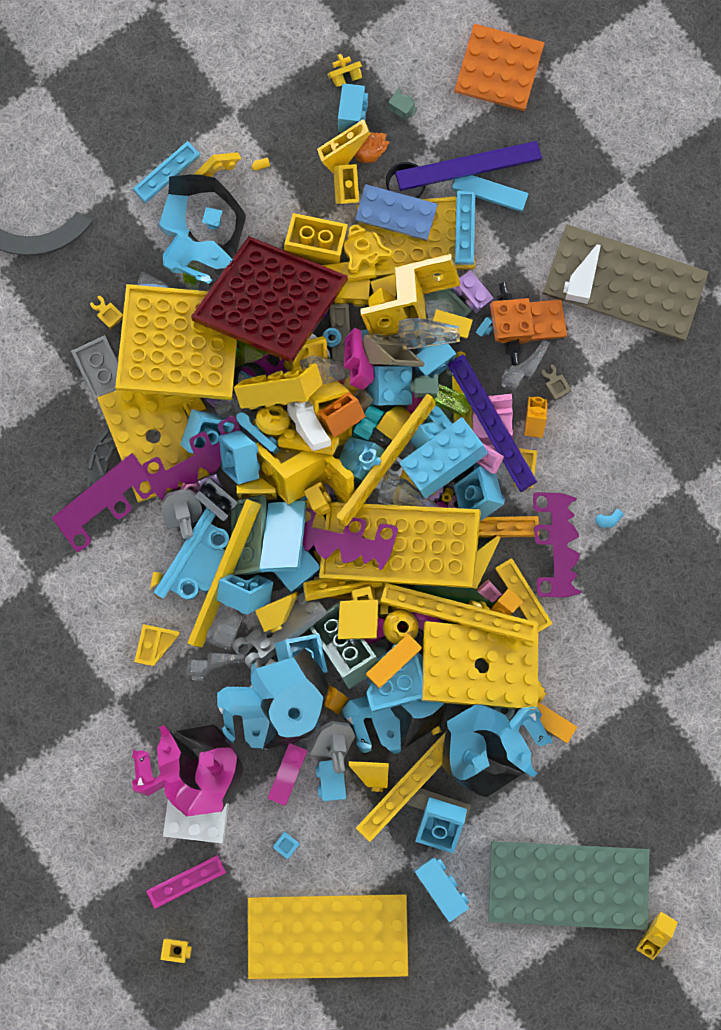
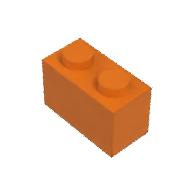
M350 392L317 412L325 430L333 437L342 434L346 429L359 423L360 420L366 417L358 399Z

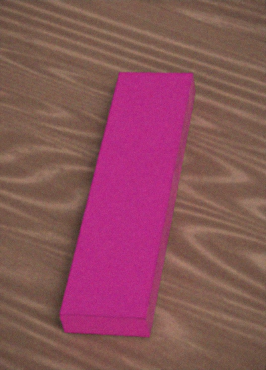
M216 855L146 892L154 909L225 874L226 871L219 856Z

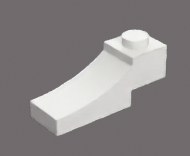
M294 401L287 404V414L296 423V431L313 451L331 446V439L323 430L315 415L313 405L309 401L303 403Z

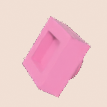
M489 579L477 589L479 593L492 602L502 595Z

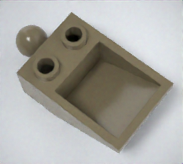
M376 333L364 335L362 343L370 364L424 367L425 363L399 341L397 336H382Z

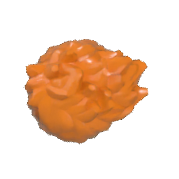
M370 132V135L354 157L361 163L369 164L376 162L387 149L389 141H385L387 135Z

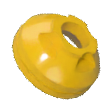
M279 405L264 406L258 411L255 422L262 432L269 435H281L289 429L291 418L287 411ZM277 411L280 415L272 416L269 412Z
M406 610L391 612L383 622V633L392 644H398L407 634L413 639L417 636L419 628L417 619ZM400 621H404L408 625V630L405 633H401L397 629V624Z

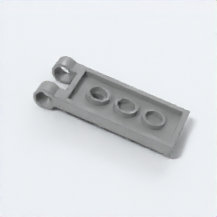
M302 592L299 594L287 621L281 625L282 629L273 633L270 630L264 632L262 625H260L245 638H237L233 642L232 647L238 655L242 656L247 654L254 646L258 653H250L245 658V664L251 670L252 662L256 660L255 667H262L264 663L277 654L275 643L297 638L328 614V612L317 599L306 601L305 593Z

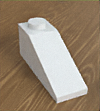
M597 244L571 275L569 282L565 281L563 293H566V300L588 303L601 245Z

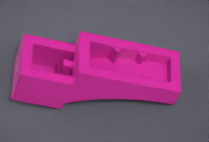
M354 328L344 340V368L350 370V385L364 390L374 380V365L370 364L365 354L361 330Z
M289 743L267 799L286 806L308 750Z

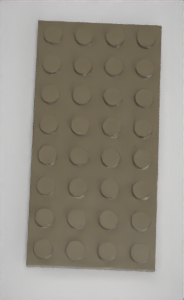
M566 224L542 294L685 342L708 271ZM597 244L601 245L588 303L566 300V293H563L565 281L569 282L571 275Z

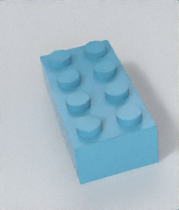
M461 417L399 463L426 499L485 457L488 452L484 444Z

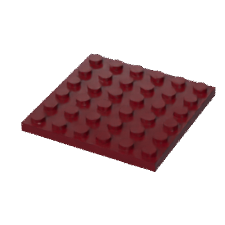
M248 236L235 254L234 260L227 265L194 311L191 319L193 322L293 363L348 281V276Z

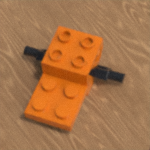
M501 282L499 283L500 295L497 296V301H492L490 304L496 342L504 343L505 352L510 355L511 366L519 365L517 353L521 352L520 344L535 340L565 338L567 336L562 300L529 302V298L513 300L512 294L507 291V283Z

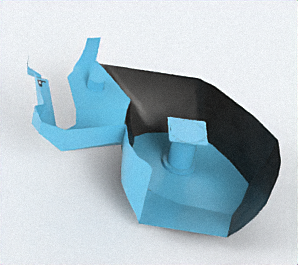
M304 647L293 658L259 668L255 667L254 662L251 667V683L253 687H225L217 693V705L223 714L225 725L222 730L231 743L235 740L233 716L239 715L243 719L245 741L251 748H262L264 751L310 737L324 709L329 686L319 664Z
M422 649L420 652L417 653V656L423 673ZM388 652L377 658L378 661H380ZM367 677V685L370 687L372 681ZM367 696L348 701L341 711L344 720H348L357 739L356 746L361 753L371 751L372 745L363 720L365 718H372L381 744L395 755L442 724L445 703L418 700L371 713Z
M482 704L474 705L447 721L442 751V767L449 776L464 788L480 796L488 797L523 773L533 778L537 774L532 768L531 752L524 738L519 733L521 725L526 727L538 746H544L548 743L553 744L551 735H547L540 721L542 714L537 707L520 708L509 722L504 714ZM488 759L507 768L506 772L496 775L484 769L490 766Z

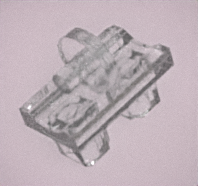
M236 393L232 394V400L221 399L214 403L216 413L221 418H228L246 409H241Z

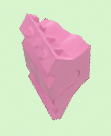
M512 394L489 396L513 438ZM472 409L473 432L482 443L496 451Z

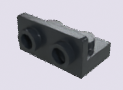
M208 478L194 496L223 522L238 503L234 497L212 478Z

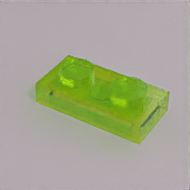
M438 384V396L433 398L436 405L465 417L470 407L465 395Z

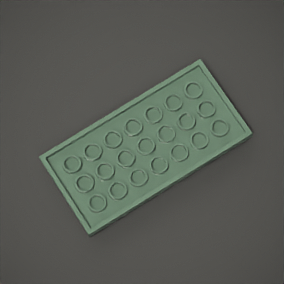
M491 841L488 922L648 930L650 849Z

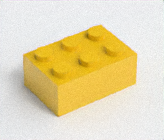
M293 213L284 250L319 264L340 263L344 242L347 237L348 224Z

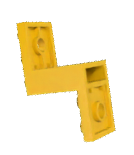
M451 254L396 267L398 300L361 309V316L369 334L373 335L376 333L382 336H389L427 327L424 294L461 286ZM441 273V275L435 276L434 274Z
M321 336L307 340L293 363L290 362V371L295 367L301 366L303 370L307 369L309 364H317L323 384L309 397L308 401L313 405L315 415L325 433L332 436L325 430L317 412L348 393L349 390L328 373L327 341L325 337ZM312 355L310 362L305 363L306 358ZM351 427L336 436L339 437L338 446L345 444L348 438L352 437Z
M259 442L256 443L258 447L256 455L260 464L259 476L274 487L276 493L288 505L305 496L304 491L319 482L323 485L327 484L346 503L355 492L353 473L342 466L340 460L335 459L332 455L303 451L281 463L278 458L275 459L271 455L269 449L264 448Z

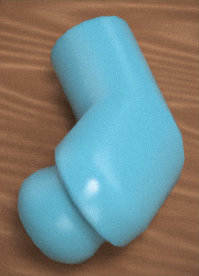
M616 509L611 516L597 515L595 522L599 527L612 528L624 514L619 509Z

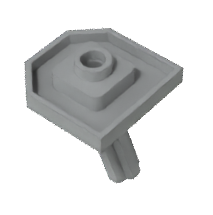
M187 488L167 493L161 502L167 528L180 526L183 539L193 537L191 523L198 522L203 514L200 501L194 497L196 493Z
M331 721L319 727L308 752L310 755L332 758L335 773H343L345 771L344 758L355 738V734L349 723Z

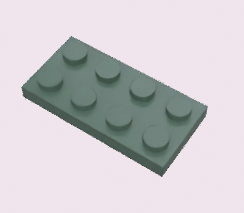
M259 495L246 498L261 504V507L233 572V575L237 577L261 572L260 562L266 525V496ZM246 499L237 500V505L232 509L231 535Z

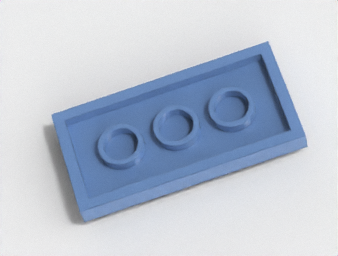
M365 184L355 221L427 241L438 204Z

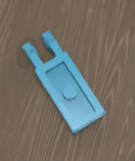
M241 412L237 414V422L275 455L280 452L281 449L277 447L278 442L272 436L267 438L256 424L253 426V420L246 413Z

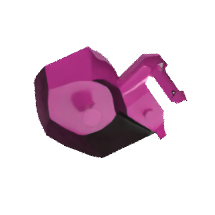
M214 724L170 732L164 725L158 727L161 731V739L157 746L158 767L160 770L157 778L152 776L149 753L133 749L132 758L135 761V779L132 781L133 791L150 796L165 787L166 798L186 817L222 812L244 771L235 748L223 732ZM193 749H203L207 752H201L198 758Z

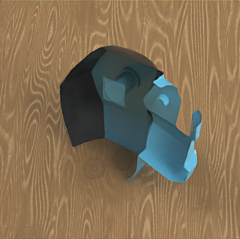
M193 174L169 176L168 196L160 223L155 219L158 228L164 234L175 237L163 253L164 267L173 273H186L195 276L198 281L210 283L212 279L209 275L188 268V264L192 260H196L219 269L226 268L234 260L246 215L231 193L216 178ZM215 192L231 207L236 215L234 233L227 243L222 245L215 241L200 242L192 235L190 230H187L185 216L188 196L198 193ZM206 207L202 223H206L207 227L212 230L219 228L222 211Z

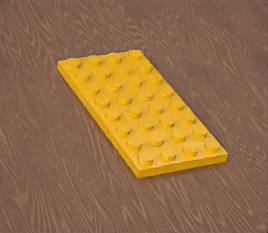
M330 502L332 508L326 514L324 530L343 534L345 526L339 522L337 515L346 503ZM363 504L354 516L366 521L362 538L375 540L378 527L383 523L394 525L398 528L389 559L380 571L379 563L376 562V559H372L364 564L362 555L354 561L343 563L340 549L337 548L327 559L321 557L319 578L474 588L481 511L480 509ZM353 521L349 525V530L353 533L359 532L361 529V524L358 521ZM384 528L380 535L383 539H390L393 531L390 528Z
M406 894L248 897V979L408 976Z

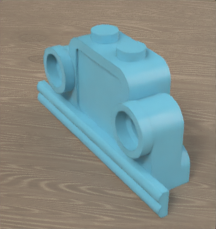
M208 508L205 509L193 528V537L185 541L154 591V594L164 599L169 590L186 600L195 599L199 594V590L203 593H208L229 542L228 533L224 529L217 528L211 524L216 515Z

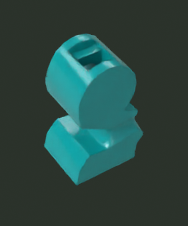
M373 405L367 408L364 413L366 417L356 425L353 430V437L370 441L373 429H376L384 415V411L379 410Z

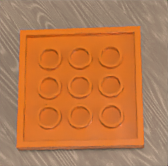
M474 23L454 92L525 111L545 42Z

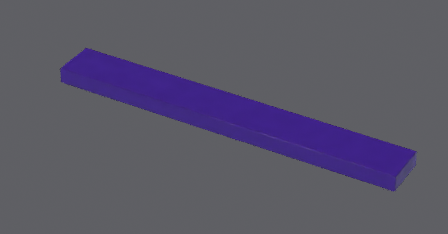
M537 141L396 171L395 176L399 190L403 191L540 161L542 156Z
M462 354L447 365L496 451L504 456L502 461L520 492H523L538 481L467 358Z

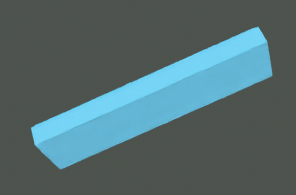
M187 141L137 184L133 191L146 204L169 184V176H178L200 157V153Z
M473 175L455 179L452 190L476 191V198L523 212L528 197L526 192Z
M457 191L455 265H474L476 191Z

